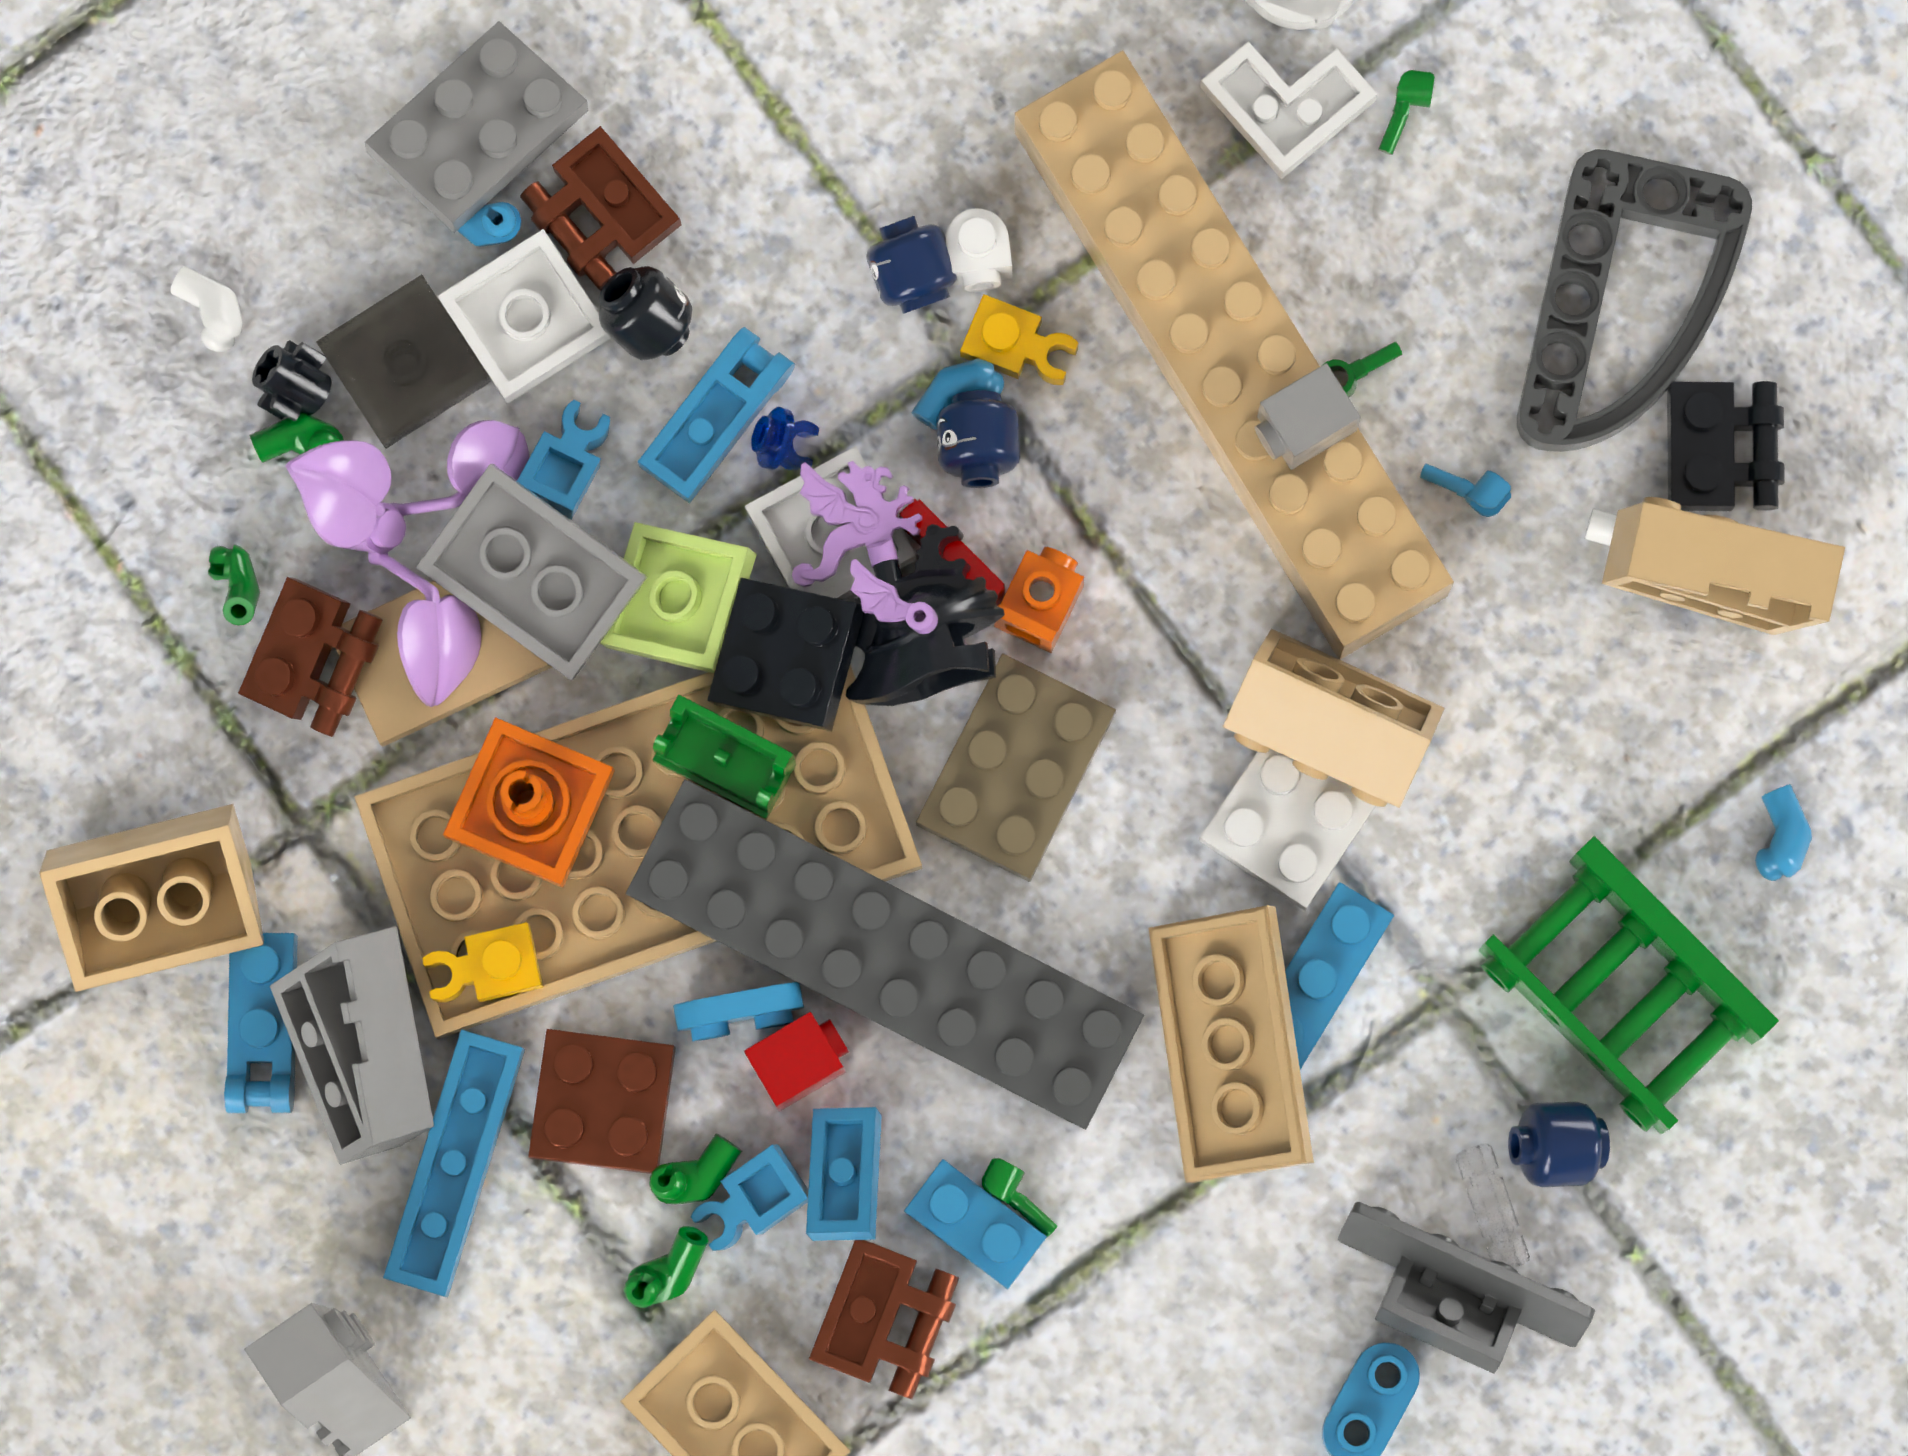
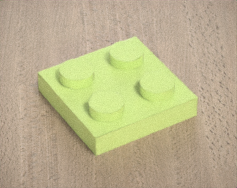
M634 522L623 559L648 577L600 644L608 649L715 673L740 579H750L757 554L748 547Z

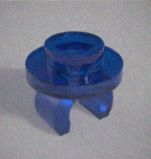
M783 407L774 408L768 416L764 415L757 421L753 430L751 447L756 452L759 466L775 470L781 465L788 470L796 471L801 470V464L806 462L812 467V459L802 457L795 452L793 440L796 435L803 438L818 436L820 428L806 420L794 422L793 413L789 409Z

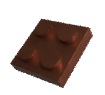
M546 1029L528 1157L531 1159L651 1174L660 1164L676 1047L669 1044Z

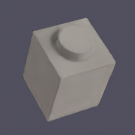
M1326 363L1260 402L1257 417L1261 423L1255 426V431L1270 457L1275 460L1282 456L1290 470H1293L1355 433L1361 416Z

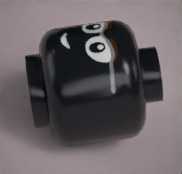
M651 266L635 269L632 267L624 268L613 275L604 285L599 296V321L601 327L631 356L640 360L655 359L661 355L669 356L677 352L685 344L690 332L688 326L692 317V305L687 295L660 270Z

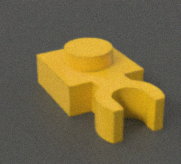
M983 294L960 349V357L967 360L977 358L986 360L994 365V370L1019 379L1023 367L1027 363L1035 366L1038 375L1047 383L1064 385L1066 372L1052 367L1048 363L1047 358L1056 350H1063L1068 354L1076 355L1079 343L1072 336L1064 333H1053L1046 337L1037 334L1042 323V316Z
M527 922L465 936L468 955L456 957L447 951H434L422 958L426 968L445 965L450 967L452 972V979L447 986L429 991L430 998L436 1002L454 1000L461 995L466 986L470 985L475 986L477 1000L480 1002L543 988L531 928Z

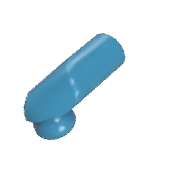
M506 202L488 204L468 220L458 232L477 247L506 243L511 241L520 230V213L515 206Z
M979 358L944 367L937 373L911 413L926 426L937 430V415L944 407L951 404V398L954 395L974 390H987L1001 394L1004 388L1003 376L994 371L992 363Z
M1791 784L1773 790L1761 797L1776 831L1770 846L1757 852L1755 862L1760 874L1770 881H1776L1783 875L1790 878L1796 874L1802 867L1812 840L1811 828Z

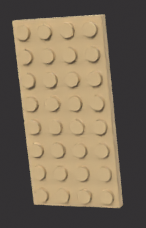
M851 664L832 732L717 706L707 701L714 673L708 672L534 733L610 765L615 770L563 888L443 836L479 753L354 796L435 1037L441 1039L460 1032L461 1029H470L716 942V940L625 894L684 779H686L653 762L655 739L657 735H663L671 719L670 709L678 694L793 753L796 766L766 821L885 882L923 869L866 706L852 702L846 697L847 688L856 679ZM526 922L530 925L543 988L480 1002L477 1000L475 986L470 985L465 987L460 996L448 1002H436L430 998V990L443 988L450 983L452 972L450 967L445 965L426 968L422 960L424 956L434 951H447L456 957L468 955L465 936Z

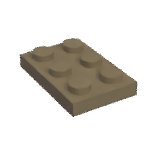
M1002 653L996 664V678L988 680L916 820V826L1031 882L1116 714V709Z

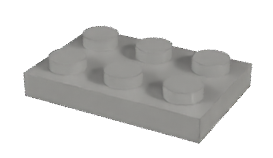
M498 21L365 141L366 152L455 233L587 113L588 104L587 100Z
M490 464L416 566L426 576L569 680H574L648 577L494 464Z

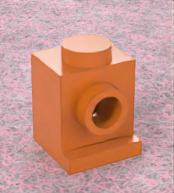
M1044 547L1040 556L1026 550L1001 604L998 605V607L1004 609L1005 615L994 623V627L1052 653L1084 587V576L1074 572L1078 562L1067 554L1050 547ZM1039 581L1049 583L1054 589L1053 596L1043 602L1035 600L1029 592L1033 584Z

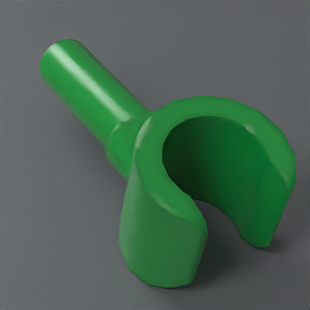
M1409 70L1401 76L1397 86L1395 106L1392 110L1393 114L1378 150L1393 155L1409 117L1410 105L1430 108L1435 78L1433 73Z
M1393 342L1350 364L1338 359H1332L1324 364L1327 363L1332 372L1342 371L1348 375V381L1343 390L1348 397H1351L1356 389L1358 380L1367 376L1369 372L1402 355V351L1398 343Z
M992 1159L982 1177L983 1189L994 1198L1009 1204L1014 1210H1018L1041 1233L1049 1237L1055 1231L1057 1225L1025 1195L1016 1191L1025 1172L1003 1159Z

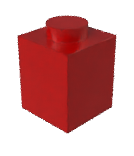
M810 1011L744 1050V1053L780 1112L846 1073L839 1058L849 1053L831 1020L828 1019L818 1025Z

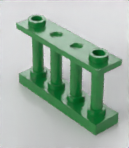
M1593 836L1569 861L1577 870L1572 876L1575 883L1508 948L1493 934L1478 950L1487 959L1481 966L1486 974L1504 991L1509 993L1515 987L1624 1097L1619 1106L1638 1127L1647 1132L1653 1126L1660 1134H1663L1679 1121L1664 1105L1731 1039L1738 1042L1744 1037L1752 1045L1762 1039L1779 1020ZM1606 899L1623 916L1618 921L1621 928L1553 994L1526 966L1593 900L1601 903ZM1652 945L1669 962L1664 967L1667 974L1604 1037L1598 1040L1572 1012L1639 946L1646 949ZM1698 991L1715 1008L1710 1014L1713 1021L1645 1087L1618 1058L1685 992L1693 995Z

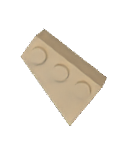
M1645 497L1642 503L1618 510L1602 584L1771 635H1777L1830 622L1845 547L1740 524L1733 519L1723 516L1682 511L1681 505L1674 501L1658 497Z

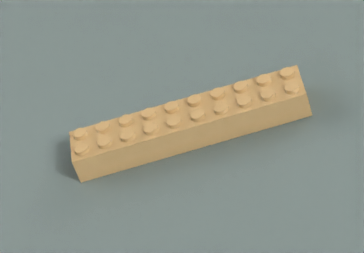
M1123 50L1015 112V135L1338 659L1341 660L1446 598L1454 581L1359 428H1357L1355 433L1293 470H1290L1282 456L1273 460L1261 444L1255 431V426L1261 423L1257 417L1260 402L1320 366Z

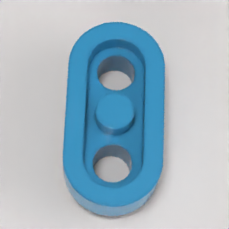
M798 982L750 989L673 1005L677 1031L690 1030L692 1042L730 1035L729 1023L754 1019L756 1030L788 1025L793 1022L792 1011L804 1008L801 987Z
M1379 1343L1367 1348L1360 1354L1323 1422L1322 1440L1330 1456H1380L1383 1453L1419 1385V1367L1415 1358L1407 1349L1394 1343ZM1382 1363L1393 1364L1399 1372V1380L1392 1388L1380 1386L1375 1379V1371ZM1352 1420L1361 1421L1368 1429L1367 1440L1360 1446L1349 1444L1344 1437V1428Z

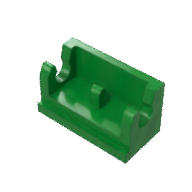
M678 694L670 709L671 719L663 735H657L655 739L653 762L767 820L796 766L793 753Z

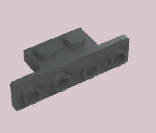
M1355 1202L1338 1236L1339 1242L1395 1267L1375 1320L1495 1374L1503 1360L1517 1323L1569 1347H1576L1591 1324L1595 1313L1594 1308L1580 1302L1570 1292L1559 1288H1549L1524 1277L1506 1263L1489 1261L1459 1247L1454 1240L1447 1236L1430 1234L1401 1221L1394 1213L1385 1208L1370 1207L1364 1203Z

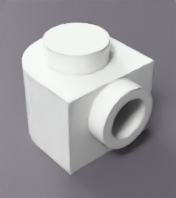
M978 208L969 209L958 214L951 221L946 232V246L950 256L952 272L957 275V280L953 285L963 284L964 290L979 292L998 288L1001 286V280L1012 279L1009 236L1001 218L991 211Z

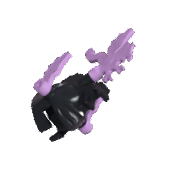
M853 461L848 462L850 473H838V480L853 493L855 507L848 503L843 490L826 482L806 462L801 464L800 475L804 480V485L800 494L810 501L811 514L823 517L828 525L842 526L830 532L824 544L823 557L818 568L813 569L811 564L806 563L793 568L792 577L794 582L802 587L811 586L815 581L824 582L835 575L846 551L865 545L875 573L874 576L857 559L851 561L850 572L855 579L851 591L858 596L855 599V603L861 605L864 612L855 646L862 649L865 653V660L857 678L847 688L846 697L858 704L895 706L924 700L944 690L964 684L996 678L995 650L993 648L988 649V643L985 641L966 645L965 638L989 627L1005 615L1004 609L996 606L998 595L995 590L986 589V580L983 577H977L975 580L966 578L971 566L964 559L947 561L943 557L944 549L949 543L963 539L962 531L956 526L940 528L934 524L929 525L926 535L920 539L922 547L916 551L919 559L915 562V571L902 577L892 537L895 530L902 528L913 536L919 535L921 530L917 528L916 524L922 520V516L919 513L910 518L899 519L897 517L898 511L905 504L914 502L911 496H907L909 488L905 485L901 486L897 499L888 502L883 497L887 487L880 485L879 482L881 477H888L889 479L893 477L890 470L881 466L876 470L871 466H865L861 469Z

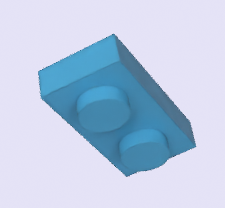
M876 1107L813 1109L806 1234L812 1241L875 1240L882 1120V1115Z
M942 1159L904 1210L907 1215L1007 1290L1047 1238V1236L944 1159Z

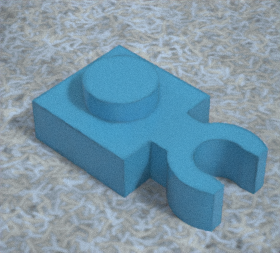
M576 400L571 401L563 411L561 439L544 431L517 482L571 520L600 468L601 458L588 453V451L600 447L605 442L610 425V417L603 414L594 429L582 430L578 428L575 420L578 418L581 403Z
M772 1144L720 1181L730 1195V1198L724 1202L709 1201L701 1204L693 1211L691 1219L694 1223H702L713 1214L719 1215L724 1221V1232L719 1238L714 1239L709 1246L712 1251L726 1250L735 1245L740 1239L744 1224L748 1223L755 1235H762L808 1203V1188L779 1144Z

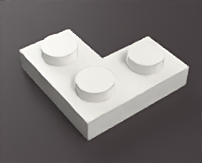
M1249 41L1205 76L1200 84V88L1281 179L1376 102L1378 95L1337 48L1289 87Z

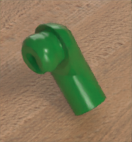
M300 413L296 421L286 418L249 435L262 463L291 450L302 454L319 445L344 441L342 434L335 426L304 413Z
M235 544L233 549L215 546L210 551L208 575L214 580H229L228 593L222 609L223 616L233 625H245L253 619L260 596V589L250 555L242 547Z
M716 1133L698 1160L671 1162L657 1166L652 1171L649 1179L651 1191L659 1201L666 1204L676 1205L707 1200L713 1196L721 1184L720 1181L726 1177L743 1151Z
M683 1226L679 1228L669 1254L640 1264L631 1271L624 1286L625 1296L628 1301L634 1306L645 1308L684 1294L690 1286L709 1240L706 1234L695 1227Z

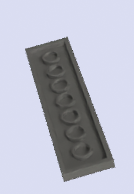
M684 779L625 893L1085 1130L1144 1017V1014L686 779Z

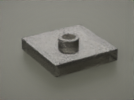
M422 274L316 341L385 449L492 382Z

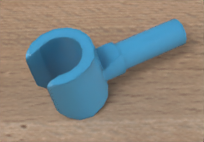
M1429 464L1424 465L1420 474V478L1453 491L1458 496L1465 498L1467 503L1477 513L1485 517L1498 514L1511 498V486L1509 483L1489 470L1486 471L1475 485L1465 478H1460Z

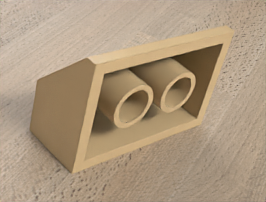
M1271 629L1251 662L1223 727L1235 732L1234 738L1236 741L1249 749L1262 753H1267L1272 749L1294 759L1292 762L1293 766L1310 777L1326 780L1328 776H1331L1352 786L1351 792L1369 804L1385 807L1389 803L1400 808L1445 708Z
M234 804L46 851L39 874L75 992L264 945L251 862Z

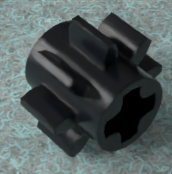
M290 340L287 341L284 348L274 345L267 349L258 360L252 375L253 385L264 392L257 405L281 420L287 417L292 421H296L300 413L310 416L316 413L325 403L332 384L331 377L319 370L327 357L303 342L297 345Z

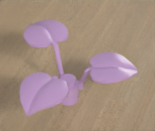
M494 420L477 421L468 425L457 434L450 447L447 472L452 486L458 492L445 498L405 504L381 502L390 489L391 470L381 451L375 446L362 441L344 440L319 445L298 455L286 464L289 474L300 491L308 518L314 530L326 543L343 549L368 552V559L371 564L382 565L424 594L426 600H413L403 608L398 622L397 639L400 658L409 682L419 699L426 706L433 707L441 704L473 668L481 646L480 623L475 610L454 595H446L440 599L439 591L434 585L388 556V552L398 546L405 536L406 524L403 518L405 515L459 507L490 464H494L513 479L518 480L530 458L528 446L524 435L519 430L520 428Z

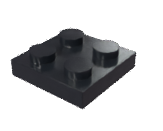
M741 578L707 701L721 707L832 732L864 615L862 606L851 601Z

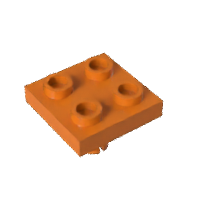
M495 717L443 836L563 888L615 770L610 765Z

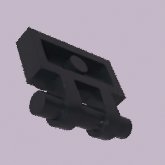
M1673 381L1667 389L1668 500L1680 504L1682 511H1732L1735 507V487H1753V509L1775 510L1779 508L1778 486L1785 483V467L1783 462L1778 461V430L1784 428V407L1777 405L1776 382L1760 381L1753 383L1752 406L1734 407V382ZM1734 431H1752L1753 462L1735 463Z

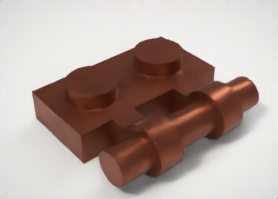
M601 126L552 164L554 172L565 184L562 189L551 196L542 184L537 181L529 185L520 195L522 201L534 213L531 221L539 230L544 229L546 234H552L569 254L567 263L578 276L587 275L600 291H602L608 280L617 273L605 259L609 252L618 246L629 260L635 264L682 225L678 215ZM580 205H583L601 226L589 238L583 234L569 217Z
M287 577L238 694L291 719L302 720L311 699L319 704L310 728L334 737L342 715L349 716L357 698L351 694L365 662L372 663L379 645L374 640L383 619L369 612L359 610L351 631L342 628V623L351 603L301 580ZM332 647H335L341 651L329 683L319 680Z
M855 1240L809 1360L871 1383L879 1360L896 1365L897 1369L888 1391L913 1400L921 1377L928 1378L935 1359L929 1356L942 1322L949 1323L956 1304L950 1301L959 1277L935 1268L927 1291H922L909 1286L917 1260L866 1240ZM901 1304L919 1311L905 1347L887 1340Z

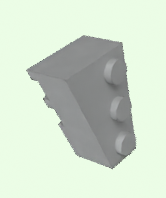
M397 926L334 942L270 985L340 1165L400 1147L434 1127Z

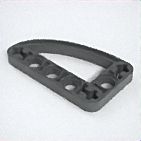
M1595 149L1585 153L1577 160L1569 179L1517 413V430L1520 437L1529 446L1538 450L1564 452L1598 444L1621 432L1639 419L1663 396L1670 384L1677 379L1710 327L1728 289L1743 247L1752 212V198L1748 189L1740 181L1723 175L1611 150ZM1595 167H1602L1607 169L1606 179L1610 182H1615L1616 186H1606L1600 199L1598 211L1586 209L1591 194L1592 182L1583 179L1582 175L1591 176ZM1664 179L1676 188L1678 201L1669 209H1655L1645 201L1643 187L1651 180ZM1690 186L1700 188L1695 201L1714 203L1719 194H1724L1729 197V207L1738 210V213H1730L1725 222L1715 220V209L1696 204L1692 211V216L1684 215L1683 211L1690 198ZM1574 203L1585 209H1574ZM1610 211L1611 217H1608L1602 212ZM1620 219H1628L1716 239L1707 270L1695 300L1681 328L1661 358L1646 376L1622 398L1599 412L1576 419ZM1581 224L1596 227L1603 237V248L1593 255H1581L1571 248L1568 241L1569 231ZM1566 284L1582 286L1590 297V307L1579 315L1566 314L1557 306L1555 292ZM1563 343L1575 352L1577 366L1571 373L1566 375L1553 374L1544 367L1542 351L1551 344ZM1535 381L1551 390H1572L1571 397L1561 391L1559 392L1553 414L1555 418L1563 420V425H1554L1549 434L1539 432V422L1529 418V413L1537 414L1540 412L1547 392V388L1535 389Z

